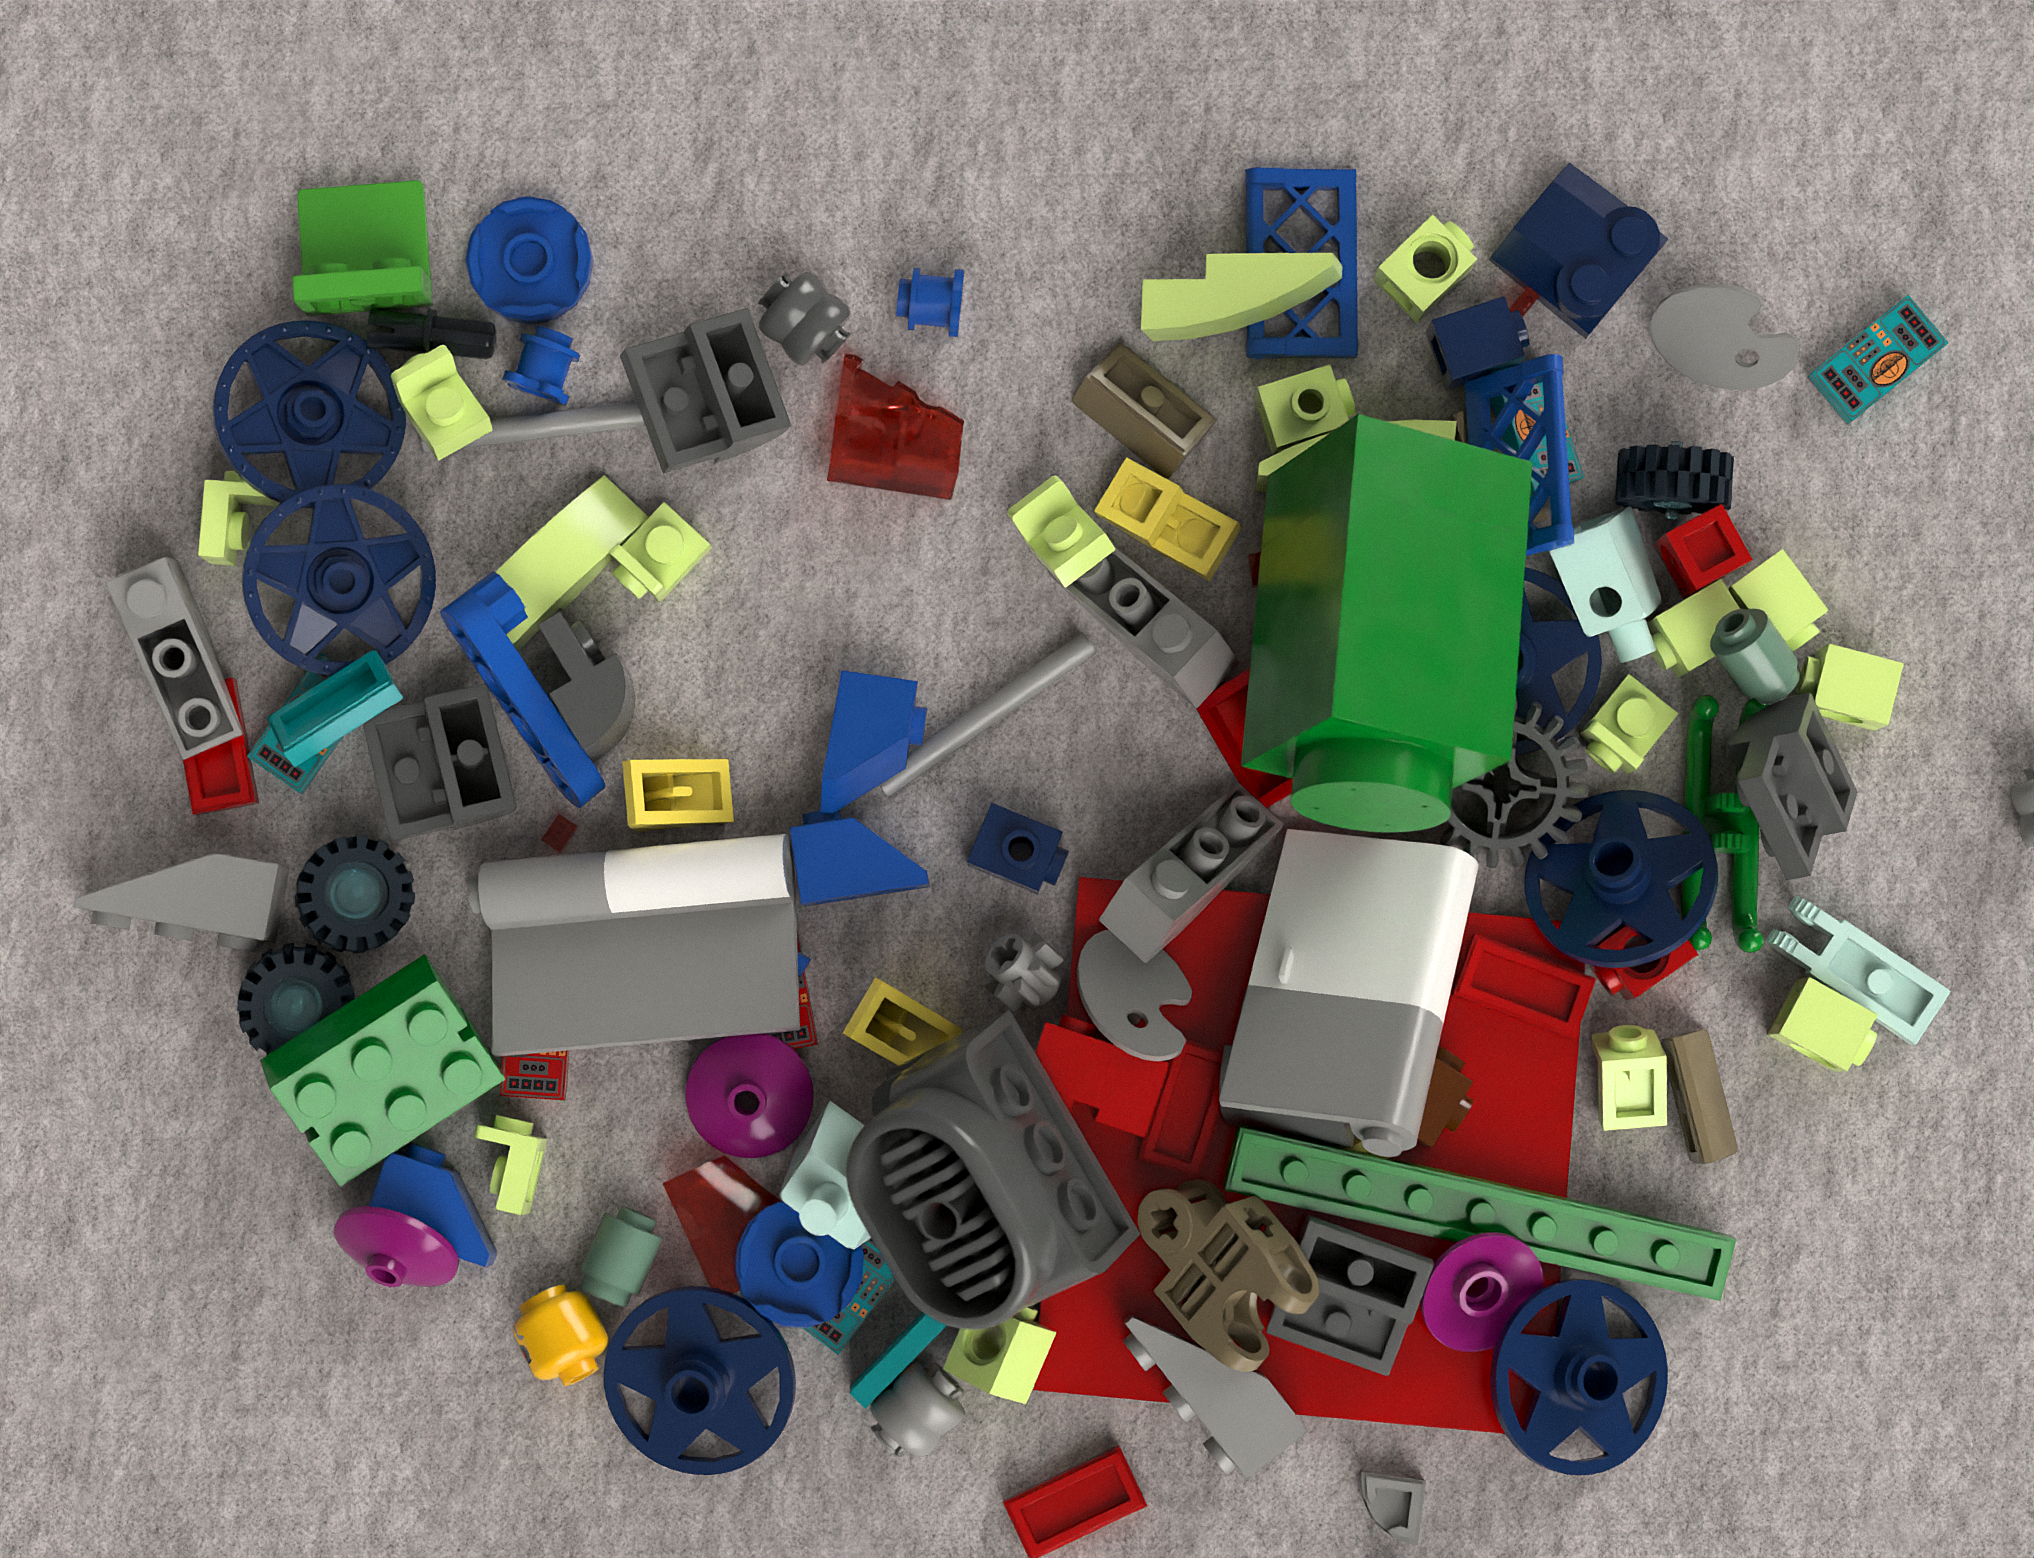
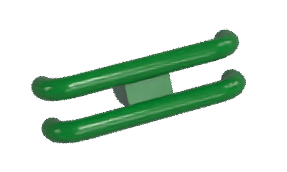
M1702 695L1691 706L1688 718L1684 807L1703 825L1711 839L1715 853L1733 854V937L1739 949L1746 953H1754L1760 950L1763 945V935L1758 930L1757 923L1760 825L1751 807H1745L1738 796L1737 787L1735 788V793L1710 795L1712 729L1715 716L1719 711V704L1714 697ZM1754 698L1748 700L1741 711L1739 726L1752 715L1769 706V704L1758 703ZM1683 828V834H1690ZM1703 868L1682 881L1681 920L1688 915L1700 892ZM1706 919L1688 939L1696 951L1708 948L1712 941V935L1707 928Z

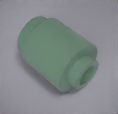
M1737 609L1726 614L1717 623L1710 641V648L1745 696L1754 698L1758 703L1769 704L1784 698L1795 688L1800 677L1797 670V657L1763 610Z
M621 1206L617 1216L605 1212L580 1267V1270L585 1274L579 1287L606 1301L627 1307L632 1294H640L664 1239L661 1235L653 1232L657 1220L625 1206Z

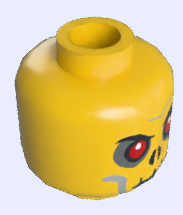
M558 1285L533 1296L518 1307L521 1316L514 1323L513 1334L535 1378L551 1380L559 1377L563 1386H569L583 1380L599 1369L594 1359L606 1349L608 1336L586 1293L581 1291L568 1292L565 1285Z

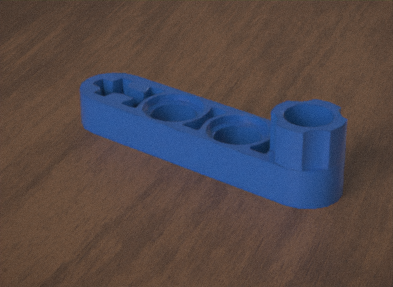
M490 572L441 610V617L554 785L570 803L577 808H581L605 789L604 780L506 635L528 618L525 612L526 607L515 590L499 574Z

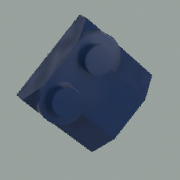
M1568 163L1514 226L1489 258V261L1586 339L1668 241V238L1659 231L1657 223L1650 214L1640 208L1627 206L1571 163Z

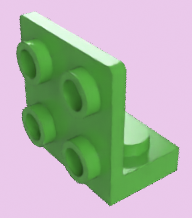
M413 180L302 189L297 193L302 275L292 276L294 302L307 316L371 311L372 308L392 310L433 306L425 188L422 182Z

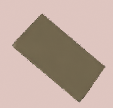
M1120 341L1085 377L1072 398V402L1076 407L1165 478H1170L1217 421Z
M1701 1029L1662 1039L1661 1045L1667 1056V1071L1690 1161L1697 1164H1707L1734 1155L1738 1150L1708 1031Z

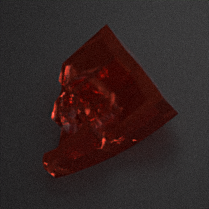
M845 353L826 481L951 500L959 473L964 420L941 406L926 404L918 397L915 390L900 381H897L893 387L889 386L861 369L863 364L862 358L854 354Z
M724 1155L668 1180L663 1185L709 1286L734 1294L740 1291L733 1273L735 1246L746 1224L764 1208L782 1200L771 1191L763 1188L745 1170Z

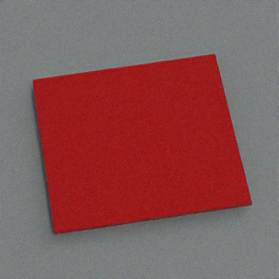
M1079 877L1067 1016L1095 1025L1090 1019L1078 991V961L1086 942L1095 934L1109 930L1099 919L1124 881ZM1222 890L1178 936L1163 948L1186 977L1192 990V995L1187 1005H1162L1159 1007V1010L1163 1017L1182 1033L1185 1039L1223 1052L1225 1045L1233 1046L1245 989L1247 990L1271 894ZM1468 912L1439 1046L1466 1063L1460 1073L1474 1081L1466 1093L1467 1096L1474 1099V1102L1456 1131L1452 1132L1444 1128L1432 1148L1424 1147L1417 1142L1416 1146L1412 1149L1401 1151L1400 1155L1389 1158L1567 1198L1580 1026L1575 1039H1569L1451 994L1473 934L1481 935L1585 974V963L1577 961L1555 948L1542 935L1533 918ZM1551 920L1553 925L1559 930L1562 921ZM1142 1018L1140 1022L1133 1026L1144 1028L1146 1023ZM1097 1030L1095 1039L1113 1044ZM1074 1101L1070 1114L1140 1232L1138 1227V1210L1146 1195L1163 1188L1175 1190L1180 1184L1196 1178L1138 1160L1137 1156L1144 1137L1096 1122L1095 1118L1098 1108ZM1220 1113L1199 1179L1213 1183L1230 1204L1251 1196L1225 1191L1222 1187L1236 1127L1229 1126L1225 1122L1222 1113ZM1203 1198V1199H1201V1200L1191 1202V1204L1197 1203V1202H1200V1201H1203V1200H1206V1199ZM1261 1199L1295 1241L1308 1215L1431 1258L1434 1263L1447 1249L1457 1243ZM1263 1225L1260 1231L1263 1232L1266 1229V1226ZM1172 1229V1230H1169V1231H1165V1232H1162V1233H1159V1234L1163 1235V1234H1165V1233H1169V1232L1175 1231L1176 1229ZM1141 1233L1105 1272L1041 1301L1039 1324L1057 1333L1033 1390L1170 1403L1162 1392L1172 1383L1157 1364L1145 1371L1122 1341L1132 1333L1123 1320L1131 1314L1195 1344L1198 1343L1190 1337L1154 1293V1289L1164 1279L1170 1269L1160 1256L1147 1245ZM1539 1261L1543 1272V1287L1559 1282L1561 1266ZM1478 1279L1474 1281L1470 1286L1474 1285L1478 1281ZM1257 1296V1313L1265 1327L1261 1332L1268 1342L1269 1355L1255 1371L1264 1374L1296 1415L1505 1434L1495 1413L1490 1387L1491 1363L1495 1347L1476 1352L1459 1351L1447 1347L1437 1340L1427 1328L1422 1317L1420 1303L1412 1325L1408 1324L1388 1377L1266 1333V1325L1274 1303L1269 1298L1263 1301ZM1184 1297L1181 1304L1184 1305L1188 1299ZM1558 1300L1543 1307L1526 1324L1521 1334L1554 1336L1557 1325ZM1233 1340V1342H1234L1238 1347H1240L1241 1349H1243L1237 1342H1235V1341ZM1509 1370L1510 1400L1518 1422L1522 1426L1535 1390Z

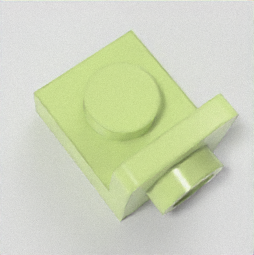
M440 345L428 353L415 355L406 361L402 367L392 372L391 379L398 401L406 412L407 418L438 461L493 431L488 414L458 374L453 355L446 345Z
M225 471L224 481L205 480L198 556L210 564L236 566L237 550L246 549L249 536V517L247 512H241V504L277 506L278 502L253 489L235 471Z
M1052 476L1009 508L1007 512L1008 517L1034 555L1065 588L1116 550L1106 533L1077 504L1064 482L1058 476Z
M663 502L622 546L617 543L609 551L612 558L619 564L612 572V575L639 600L648 591L655 599L661 602L712 547L669 505Z
M1628 674L1578 735L1589 743L1584 751L1595 763L1612 774H1615L1620 768L1628 775L1637 770L1644 761L1643 757L1679 713L1632 675Z
M1621 1025L1612 1028L1606 1033L1593 1034L1592 1050L1598 1061V1119L1603 1131L1667 1126V1056L1656 1032L1640 1026Z
M496 1115L493 1126L477 1124L474 1133L475 1138L510 1146L508 1157L499 1156L497 1158L491 1178L490 1193L499 1195L496 1210L517 1215L530 1214L547 1139L531 1135L534 1123Z

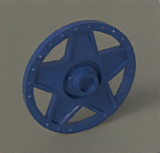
M308 320L285 322L268 327L256 333L238 347L229 358L218 379L213 399V423L220 448L234 471L248 485L264 496L280 503L305 489L333 484L340 453L382 455L381 459L362 478L349 484L372 489L382 480L395 462L405 435L406 412L398 401L391 379L393 370L376 349L368 348L367 341L342 327ZM311 337L329 340L337 344L308 367L276 341ZM246 362L262 400L231 420H228L230 388L239 369ZM367 364L373 369L386 392L391 420L355 399ZM283 453L295 490L263 476L243 455ZM314 502L309 503L303 506L302 508H313Z
M328 484L305 489L290 496L273 508L256 528L247 547L242 569L244 602L248 615L262 639L288 662L307 671L330 676L357 660L343 662L314 658L344 628L379 651L377 653L385 664L396 659L421 633L430 615L436 589V571L431 548L424 533L412 516L392 499L368 488L347 484ZM350 498L360 500L383 510L406 533L364 539ZM314 502L307 544L265 545L269 536L287 516L303 506ZM420 565L419 599L410 622L405 628L387 590ZM257 579L295 598L283 640L277 635L263 613L257 590Z
M1525 567L1524 581L1533 583L1556 595L1577 618V620L1533 622L1523 586L1516 682L1517 710L1515 715L1525 718L1528 707L1533 701L1541 703V715L1536 722L1538 725L1544 727L1550 718L1555 715H1559L1564 721L1560 731L1553 736L1558 741L1580 722L1595 697L1602 666L1600 640L1598 634L1587 637L1584 633L1564 584L1543 572ZM1588 652L1584 687L1573 709L1566 715L1551 675ZM1532 739L1516 741L1515 756L1528 754L1543 748Z
M1609 791L1585 798L1573 804L1582 812L1580 821L1601 812L1592 843L1555 844L1557 841L1546 832L1541 838L1546 844L1548 855L1543 859H1539L1531 850L1525 869L1524 888L1526 902L1531 916L1542 935L1565 955L1582 963L1607 968H1622L1645 964L1657 960L1680 947L1699 929L1706 919L1715 900L1718 888L1719 874L1716 853L1703 825L1689 810L1679 803L1662 795L1647 791ZM1639 808L1649 809L1670 817L1690 834L1648 839ZM1561 816L1556 821L1566 832L1578 823L1571 822ZM1703 868L1700 892L1688 915L1681 920L1668 890ZM1540 879L1573 895L1559 930L1553 925L1543 908ZM1621 924L1651 942L1646 945L1623 950L1592 948Z
M1586 1279L1559 1281L1541 1288L1526 1298L1511 1314L1498 1337L1490 1372V1387L1495 1413L1511 1443L1521 1454L1540 1467L1576 1476L1592 1475L1610 1470L1636 1453L1649 1438L1660 1418L1668 1384V1366L1664 1344L1654 1321L1638 1301L1623 1290L1607 1283ZM1564 1297L1554 1336L1521 1334L1525 1325L1543 1307ZM1602 1297L1621 1308L1639 1329L1642 1337L1609 1338ZM1509 1370L1535 1390L1522 1426L1518 1422L1510 1400ZM1650 1375L1646 1404L1634 1428H1632L1623 1393ZM1577 1429L1604 1453L1597 1457L1574 1461L1557 1458L1549 1454Z
M706 1286L678 1287L663 1291L646 1299L629 1313L618 1327L608 1347L604 1363L605 1396L610 1412L621 1432L637 1450L649 1459L669 1469L687 1474H722L740 1469L754 1462L769 1450L779 1438L789 1420L795 1401L796 1375L794 1363L780 1331L772 1321L760 1315L745 1299L717 1288ZM706 1304L735 1313L755 1328L759 1334L722 1339ZM669 1306L665 1345L625 1346L627 1339L642 1321ZM778 1367L779 1403L772 1423L769 1426L751 1396L749 1389ZM620 1384L656 1401L649 1436L642 1430L629 1412ZM705 1429L741 1450L715 1458L682 1455Z

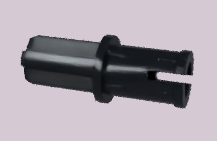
M372 308L369 314L368 325L392 327L395 331L394 333L367 331L368 348L428 353L440 345H446L453 356L486 360L492 358L495 351L496 327L495 324L489 321L437 316L435 309H429L427 315Z

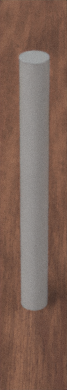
M637 402L491 419L493 431L461 449L645 426ZM421 437L424 453H431V450Z
M1080 633L924 741L922 746H917L908 753L906 769L879 786L886 796L890 797L1096 654L1094 647L1087 637Z

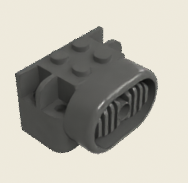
M1010 1009L884 1074L887 1080L876 1089L872 1098L874 1118L861 1129L850 1148L846 1167L847 1186L852 1204L860 1220L909 1300L929 1317L951 1327L978 1330L1002 1324L1020 1310L1105 1272L1140 1235L1132 1218Z

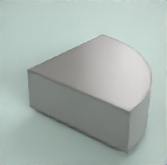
M1360 1470L1361 1494L1372 1518L1394 1538L1418 1546L1426 1480Z

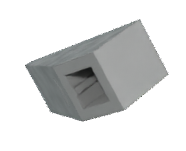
M1116 547L1115 551L1066 588L1050 571L1047 572L1155 675L1196 709L1240 663L1217 629Z
M163 557L105 582L182 759L185 760L243 735V730L203 617L178 560Z
M1237 782L1126 877L1099 921L1143 962L1147 963L1203 911L1282 829L1284 824Z
M213 853L75 897L73 907L93 911L91 924L129 930L131 918L156 922L154 935L192 941L194 929L219 933L217 946L255 952L257 940L276 943L290 868L275 863Z
M1130 1314L1123 1320L1132 1332L1122 1340L1145 1371L1155 1364L1158 1365L1172 1383L1162 1393L1186 1423L1197 1415L1212 1435L1203 1445L1226 1475L1237 1467L1246 1480H1248L1308 1432L1304 1424L1264 1374L1257 1371L1242 1372L1229 1368L1215 1359L1202 1346Z

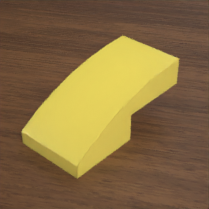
M1127 457L1094 510L1096 515L1119 530L1208 582L1211 581L1241 530L1238 521L1185 494L1179 485Z

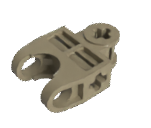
M1204 1179L1186 1181L1175 1190L1169 1188L1155 1190L1146 1195L1142 1200L1138 1210L1140 1233L1147 1245L1160 1256L1170 1269L1168 1274L1154 1289V1293L1190 1337L1215 1359L1237 1371H1255L1269 1355L1268 1342L1261 1332L1265 1327L1257 1313V1296L1263 1301L1269 1298L1279 1308L1293 1314L1306 1312L1319 1296L1320 1289L1317 1276L1299 1245L1258 1195L1229 1204L1221 1191L1213 1183ZM1203 1198L1206 1199V1200H1203V1201H1200V1202L1191 1204V1202L1198 1201V1200H1201V1199H1203ZM1265 1225L1266 1229L1263 1232H1261V1227ZM1172 1229H1176L1175 1231H1172V1232H1169V1233H1165V1234H1163V1235L1159 1234V1233H1162V1232H1165V1231H1169V1230H1172ZM1288 1282H1289L1290 1284H1292V1285L1298 1290V1292H1297L1296 1290H1294V1289L1288 1284ZM1184 1297L1187 1298L1188 1300L1186 1301V1303L1182 1305L1181 1301L1184 1299ZM1233 1340H1234L1235 1342H1237L1243 1349H1241L1240 1347H1238V1346L1233 1342Z

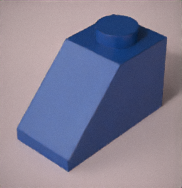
M841 670L822 776L820 812L833 814L906 769L910 744L922 746L926 724L927 708L916 706L918 681Z
M840 810L833 814L820 811L802 814L803 825L789 827L800 900L804 907L930 887L928 873L925 869L855 818L841 819Z
M409 1143L406 1153L396 1150L387 1156L369 1206L385 1208L411 1216L430 1226L447 1239L455 1249L458 1258L483 1267L493 1265L497 1250L459 1171L443 1166L446 1154L418 1144Z

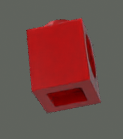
M1722 504L1665 533L1653 544L1683 600L1717 580L1737 572L1753 560Z
M1622 924L1592 948L1623 950L1626 942L1632 937H1640L1648 943L1651 942ZM1687 940L1674 951L1652 961L1651 966L1643 973L1635 972L1629 967L1607 968L1590 965L1598 981L1611 996L1620 992L1625 1000L1637 998L1699 954L1690 941Z

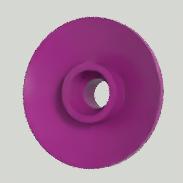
M761 1033L722 1037L710 1044L698 1056L690 1070L686 1083L685 1099L692 1124L700 1136L712 1147L735 1157L761 1158L785 1149L802 1133L813 1108L814 1090L811 1075L800 1055L784 1041ZM741 1091H751L757 1095L759 1106L751 1111L743 1110L736 1102V1095Z
M354 1207L341 1213L334 1226L335 1239L343 1251L365 1268V1272L370 1279L383 1286L399 1287L402 1284L420 1287L440 1286L450 1282L458 1270L459 1258L449 1241L430 1226L406 1214L379 1207Z
M1480 1233L1457 1242L1447 1249L1434 1263L1420 1301L1421 1313L1427 1328L1442 1344L1455 1350L1476 1352L1494 1348L1505 1323L1515 1309L1526 1298L1543 1288V1272L1540 1262L1534 1252L1523 1241L1505 1233ZM1478 1279V1281L1474 1285L1470 1286L1474 1281Z

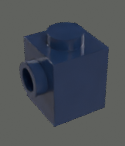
M1505 296L1433 319L1425 332L1446 391L1463 386L1465 382L1486 376L1493 371L1519 365L1525 357L1523 348L1530 345L1528 331L1519 310L1510 312Z
M991 802L967 860V866L1038 895L1043 881L1053 886L1056 885L1069 850L1058 846L1062 838V831Z

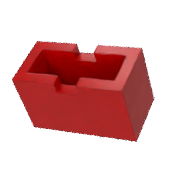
M1062 1014L1058 1026L1045 1022L1035 1054L1069 1112H1071L1074 1101L1098 1108L1095 1118L1096 1122L1145 1138L1169 1063L1143 1060L1127 1054L1113 1044L1095 1039L1098 1028L1093 1024Z

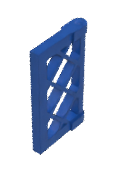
M1260 167L1246 169V253H1264V242L1268 238L1283 253H1297L1275 231L1301 208L1326 233L1307 253H1317L1332 239L1338 245V260L1342 264V279L1338 281V285L1334 289L1329 286L1323 290L1327 296L1303 320L1292 309L1283 312L1296 326L1286 337H1264V321L1247 326L1246 357L1256 360L1357 358L1356 169ZM1263 190H1282L1294 203L1269 226L1263 220ZM1296 190L1307 191L1301 196ZM1317 190L1337 191L1338 222L1333 227L1307 202ZM1333 301L1338 306L1339 338L1319 337L1307 324L1325 306ZM1301 331L1306 337L1295 336Z
M1558 354L1543 355L1521 362L1520 365L1465 382L1469 445L1491 451L1496 447L1503 454L1529 461L1546 434L1548 471L1544 475L1532 465L1531 477L1540 484L1530 498L1526 556L1574 544L1562 376L1564 373L1563 357ZM1543 382L1544 410L1540 414L1525 399L1535 384ZM1503 395L1508 400L1491 426L1489 399ZM1521 409L1536 422L1516 452L1501 438L1518 410ZM1550 496L1552 525L1537 528L1532 522Z

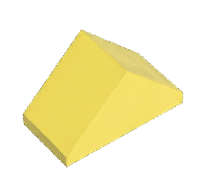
M728 759L622 761L627 823L635 832L734 822Z
M875 977L844 1029L843 1034L899 1066L961 1034L963 1029Z

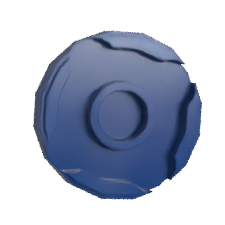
M529 196L504 201L490 210L491 213L482 220L480 225L478 223L471 233L465 259L470 283L487 308L508 321L534 325L556 320L575 307L590 285L594 263L588 235L576 218L552 200Z
M781 1201L767 1206L746 1224L735 1246L733 1273L742 1298L751 1304L760 1315L780 1327L809 1328L831 1320L852 1302L863 1277L864 1253L861 1245L856 1249H851L839 1243L829 1234L819 1236L808 1232L800 1222L799 1213Z

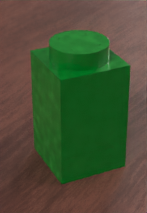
M1357 414L1268 475L1241 766L1292 778L1290 802L1292 807L1300 814L1331 826L1360 831L1408 832L1432 828L1444 823L1450 817L1453 788L1511 761L1532 476L1531 461Z

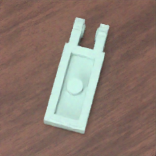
M1794 896L1787 909L1793 913L1797 920L1829 937L1817 954L1799 943L1789 933L1778 931L1777 929L1771 931L1765 942L1795 964L1807 969L1805 974L1878 1014L1875 1019L1877 1023L1908 1044L1916 1045L1951 991L1845 919L1838 921L1809 901L1799 896Z

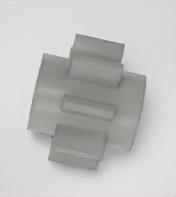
M1030 929L1024 939L1017 934H1007L999 938L990 947L985 956L984 967L990 975L982 981V985L1001 1004L1010 1009L1012 1013H1015L1022 1003L1030 1009L1039 1008L1048 1003L1057 993L1061 983V975L1055 968L1064 959L1034 930Z

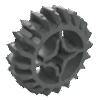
M1516 696L1511 761L1507 762V767H1510V777L1521 781L1516 791L1509 787V796L1502 797L1501 811L1497 813L1495 812L1496 796L1494 795L1493 785L1483 782L1486 773L1459 785L1463 787V790L1478 793L1484 798L1488 806L1486 829L1468 821L1451 800V813L1448 820H1446L1450 827L1440 838L1441 845L1451 846L1461 835L1467 839L1462 851L1467 852L1472 857L1475 856L1478 845L1487 847L1486 866L1489 868L1497 867L1499 849H1510L1512 865L1514 867H1521L1523 865L1521 846L1529 843L1534 854L1539 859L1545 858L1548 855V851L1541 836L1547 832L1555 841L1563 844L1568 839V834L1556 822L1561 816L1571 822H1579L1582 818V812L1577 807L1566 803L1567 798H1586L1589 793L1587 785L1569 782V776L1582 774L1588 770L1585 759L1577 758L1566 761L1564 755L1574 751L1580 745L1577 736H1567L1556 742L1553 736L1562 728L1564 724L1563 719L1559 715H1555L1550 718L1544 727L1538 725L1536 722L1541 715L1542 704L1537 701H1533L1530 704L1525 718L1515 715L1517 710ZM1517 733L1531 738L1546 751L1553 763L1556 778L1540 776V773L1525 770L1519 765L1515 758ZM1495 769L1488 771L1495 776ZM1539 796L1552 797L1546 810L1534 822L1523 828L1505 832L1508 814L1515 802L1525 798L1538 799Z

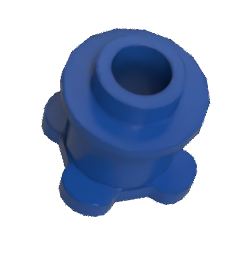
M913 268L912 280L900 278L896 316L908 318V330L914 331L915 324L949 328V337H958L964 270L955 269L954 278L921 275L920 268Z
M537 326L534 335L521 334L519 341L524 344L516 370L515 372L505 370L502 380L508 382V386L513 389L566 406L569 396L564 394L562 388L571 362H578L581 355L570 349L573 342L571 337L549 328Z

